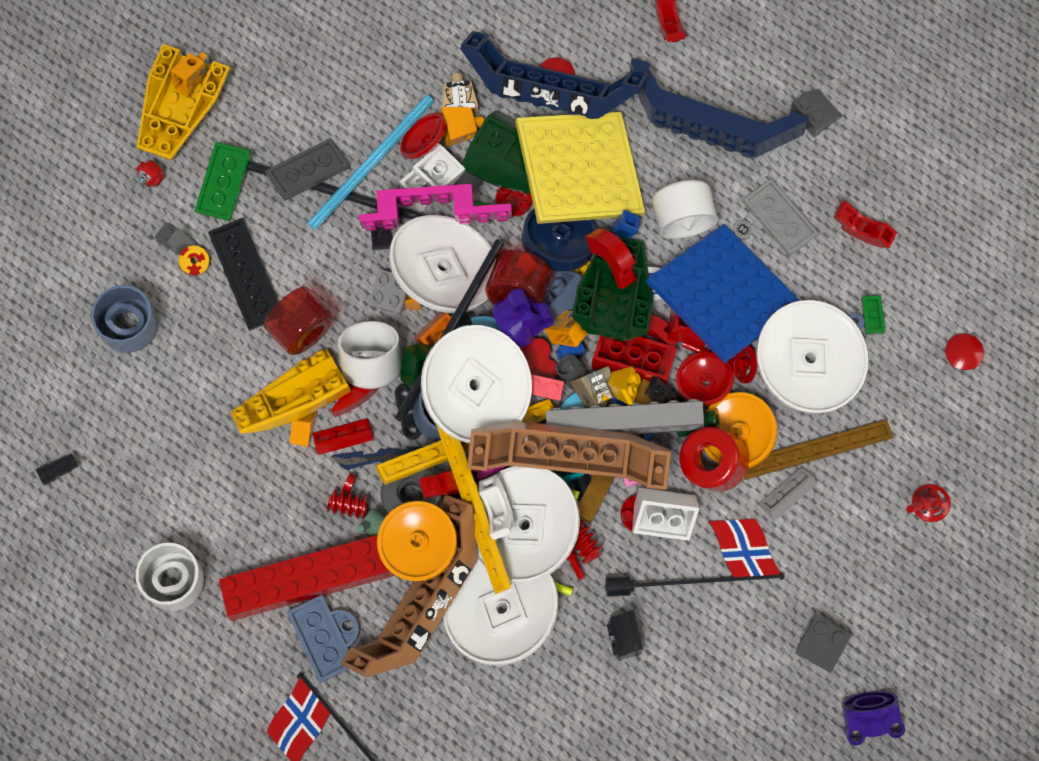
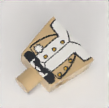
M454 73L452 75V82L445 83L443 107H470L473 114H479L471 81H463L462 73Z

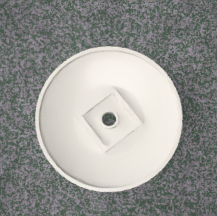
M425 215L414 218L399 228L390 245L389 263L397 283L412 299L430 309L454 313L490 251L491 246L477 230L468 224L461 225L455 221V218L448 216ZM495 262L466 312L483 305L494 293L499 280V267ZM438 266L444 267L446 271H441Z
M814 300L790 303L780 308L766 321L758 337L756 359L761 378L769 391L779 401L792 409L812 414L834 411L852 400L865 381L868 370V351L864 337L853 320L833 305ZM806 354H810L813 356V363H808L806 361Z
M471 325L452 330L435 343L424 362L421 390L426 409L436 425L449 436L459 441L470 443L471 429L509 421L521 422L530 403L532 380L527 360L512 339L494 328ZM471 380H475L477 383L475 391L470 388Z
M518 466L504 469L496 474L508 497L513 513L514 527L511 528V534L496 539L497 548L503 559V565L510 582H532L554 572L570 555L579 533V508L576 498L567 483L550 470ZM480 496V499L482 500L484 505V511L486 513L487 519L489 520V515L486 506L484 504L483 499ZM526 520H529V528L527 530H522V523ZM476 541L477 560H478L477 562L480 564V566H481L483 569L486 570V567H485L483 558H482V556H481V553H480V550H479V547H478V544H477V541Z
M477 562L443 616L445 629L452 643L468 658L481 664L493 666L512 664L534 653L550 635L557 618L558 593L551 574L532 582H510V589L495 595L487 571ZM506 604L507 611L499 614V607Z

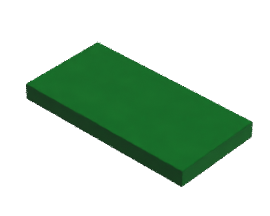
M215 141L194 210L195 213L231 222L252 152L250 150Z

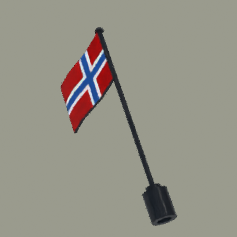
M756 519L709 521L708 523L717 537L723 559L733 577L634 583V580H630L629 576L605 577V588L607 597L631 596L634 587L775 578L783 580L785 575L779 572L774 563L764 533Z
M299 673L297 675L299 680L290 697L273 717L267 730L268 735L290 761H301L305 752L321 733L331 714L370 761H375L303 676L304 673Z

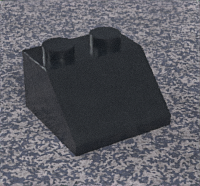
M634 610L610 618L607 630L608 635L613 636L614 644H611L613 656L617 655L618 660L642 655L643 647Z

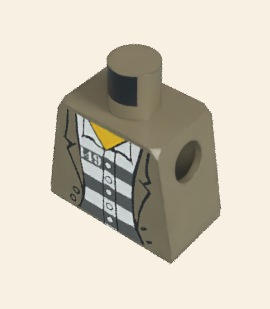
M609 366L570 381L585 408L594 405L609 407L607 400L615 397L608 384L611 376Z

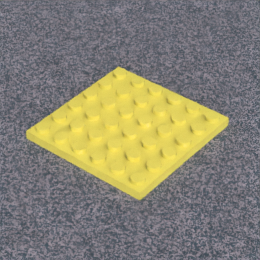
M609 112L599 119H588L578 114L516 119V128L538 224L619 218L623 210L637 216L645 214L622 112Z

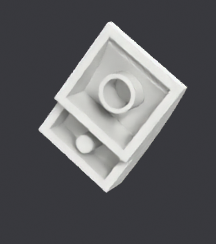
M439 144L432 152L415 164L413 170L399 181V187L404 189L454 185L464 173L465 168ZM437 201L432 202L430 205L416 204L426 212Z

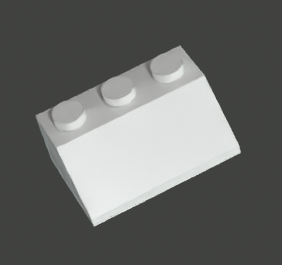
M639 488L634 503L633 533L689 541L699 511L696 496Z

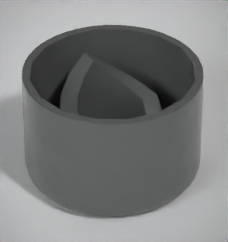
M427 468L384 485L382 483L381 501L386 514L388 515L396 507L405 504L400 498L401 489L407 486H416L421 489L419 479L434 476L436 473L432 469ZM444 495L425 499L423 496L421 501L439 507Z

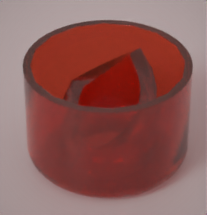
M520 250L503 251L495 259L485 286V293L488 300L495 304L497 301L506 299L511 291L522 289L525 291L526 296L535 304L544 303L553 273L545 261L531 253Z
M303 286L290 292L275 305L266 317L263 327L288 354L298 355L310 349L326 334L332 324L333 313L308 287Z

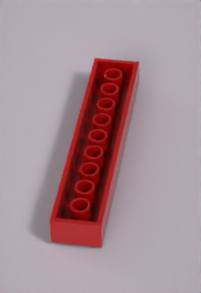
M378 535L224 577L219 579L227 617L231 621L314 599L320 595L325 596L396 575L391 573L383 564L378 552Z

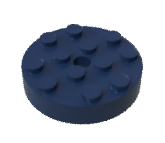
M533 209L525 219L521 241L528 256L537 264L553 271H572L583 267L591 260L593 254L590 252L585 236L597 228L593 220L538 224L535 209Z

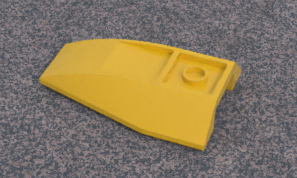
M162 44L148 76L136 148L172 160L217 101L230 67L215 61L211 65L206 63L205 77L188 98L174 89L171 70L185 56L181 54L179 49Z
M326 348L316 352L312 357L300 361L230 413L240 434L265 431L301 419L350 393L351 390Z

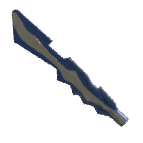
M407 447L404 450L396 448L379 449L377 453L363 455V451L335 454L331 458L345 470H350L378 461L384 463L423 447Z

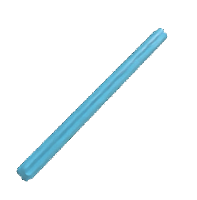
M425 95L308 221V225L313 230H316L425 113L434 102L432 97Z

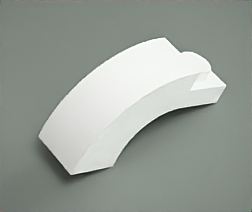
M497 474L479 481V494L484 501L489 515L491 538L495 540L511 534V528L514 527L513 513L504 487Z

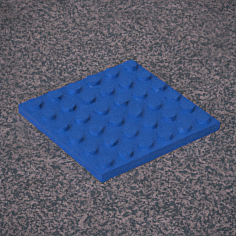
M725 224L646 280V283L724 364L758 339L764 324L776 311L790 303L800 301Z

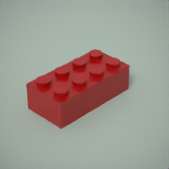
M600 336L592 359L591 369L598 370L609 366L612 374L614 371L633 366L635 372L639 374L641 382L643 379L650 382L652 377H657L667 385L677 347L643 337L620 341Z

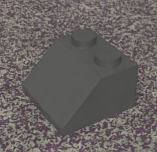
M819 89L804 93L792 102L790 112L793 111L809 117L806 129L813 137H816L842 117V114Z
M816 615L795 654L831 673L844 651L851 634Z

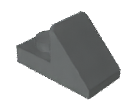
M167 223L155 235L156 240L178 255L186 247L196 246V243L181 229H175Z

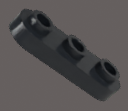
M400 384L395 389L398 410L405 400L401 394L403 392L409 393L410 388L405 384ZM412 405L410 409L412 414L406 416L403 423L401 422L403 434L407 439L416 440L422 433L414 422ZM411 428L416 429L414 434L409 433Z

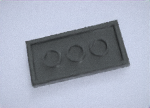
M329 138L265 172L282 199L286 201L349 169V165Z

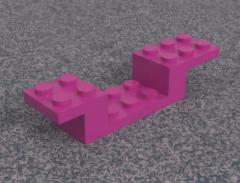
M471 184L376 190L378 213L359 214V223L365 231H376L377 228L384 227L385 230L396 229L395 226H400L398 204L402 206H412L413 203L430 205L434 201H439L440 204L450 203V200H453L455 221L461 225L470 224L471 221L488 223L489 220L497 219V222L508 221V218H512L511 204L473 206Z

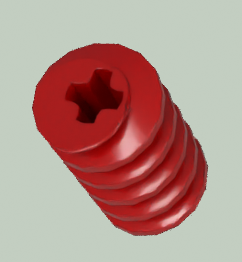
M334 489L329 497L327 513L332 508L333 514H337L340 511V515L343 516L347 512L348 517H352L355 512L357 519L361 515L364 519L369 512L370 502L367 499V495L360 500L358 493L355 498H352V492H349L348 496L345 497L344 490H342L340 495H337V489Z
M580 520L579 533L574 550L580 551L578 556L580 558L585 557L583 564H588L602 555V553H599L602 546L595 547L598 539L591 540L594 533L587 534L590 527H583L582 525L586 521Z

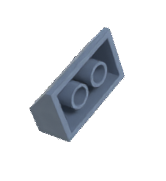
M553 271L531 300L535 304L547 303L555 320L564 311H573L577 286L582 277L572 271Z

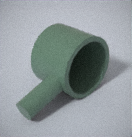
M373 508L362 523L357 526V531L359 533L365 532L371 537L378 535L380 526L386 516L376 508Z

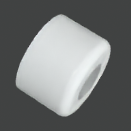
M684 180L675 182L658 190L652 198L659 233L663 238L681 239L695 236L710 230L718 222L710 187L704 181Z
M366 321L350 326L340 335L338 348L341 369L347 382L358 388L375 389L390 384L399 376L402 369L398 333L392 326L383 322Z
M162 543L153 546L143 554L136 568V582L140 592L153 605L163 610L177 611L190 606L197 600L203 589L204 573L202 566L188 549L175 543ZM177 568L182 571V579L179 583L167 587L162 586L161 576L167 569Z

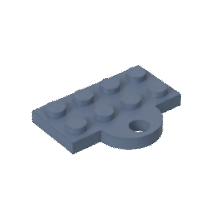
M323 595L287 611L288 617L320 684L350 670L340 663L347 654L348 648L354 645L359 636L358 622L351 613L344 610L330 612ZM352 621L354 623L353 629L345 631L343 629L344 622Z

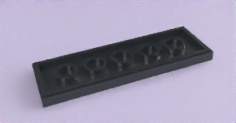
M243 218L208 231L248 330L251 331L284 317Z

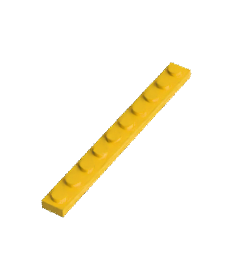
M550 399L529 406L521 422L545 423L546 411H551L554 408ZM438 441L376 466V470L384 485L448 461L442 441ZM460 441L464 447V453H468L470 443Z
M437 426L462 501L473 506L475 538L495 595L503 593L511 588L510 579L505 571L496 539L493 540L490 536V522L484 511V505L480 499L471 469H467L468 462L464 453V447L459 440L449 436Z

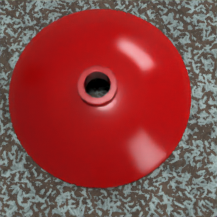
M431 113L415 122L402 139L400 145L401 154L407 159H417L432 152L444 136L446 130L445 118L439 113Z
M698 352L682 362L677 371L676 384L685 400L696 399L703 401V406H709L722 401L730 393L734 384V373L730 363L724 364L714 352ZM705 382L710 383L708 386L703 385Z

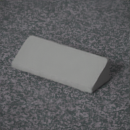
M801 466L764 498L759 505L775 521L817 485L815 477Z

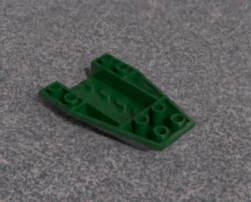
M495 110L487 116L473 138L461 165L465 168L466 172L493 186L531 195L516 128V120Z
M617 236L626 245L634 258L635 264L632 265L636 281L624 289L618 288L609 264L604 258L595 254L577 286L572 318L589 334L628 341L648 334L653 300L651 288L646 283L649 275L643 241Z

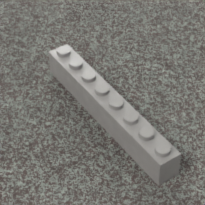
M691 399L679 403V401H669L666 404L650 402L648 405L633 403L628 406L612 404L609 407L594 405L585 409L571 407L569 410L552 408L551 411H546V424L630 434L698 430L704 428L703 401Z

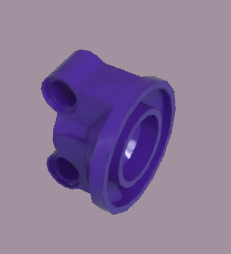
M522 289L511 291L506 299L497 301L492 306L493 317L501 331L512 339L517 346L523 348L532 343L534 336L554 323L549 305L547 303L535 304L533 300L526 296L525 291Z
M886 691L863 692L848 697L842 702L845 720L844 734L850 744L858 746L865 741V737H878L886 733L893 738H900L904 735L905 725L901 721L898 696L894 693ZM898 723L897 728L890 729L892 724ZM853 731H859L856 736H850Z

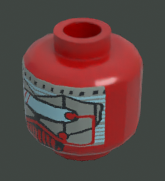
M152 160L145 163L142 161L136 168L138 171L137 179L149 188L157 187L165 177L163 175L164 170Z

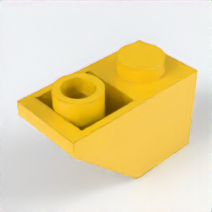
M633 366L612 372L608 384L615 397L628 405L633 404L641 383L639 374L635 372Z

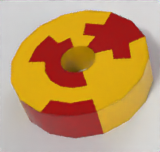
M193 245L186 247L181 252L178 262L185 274L198 276L206 271L209 265V257L203 248ZM192 258L197 259V263L193 264L190 260Z

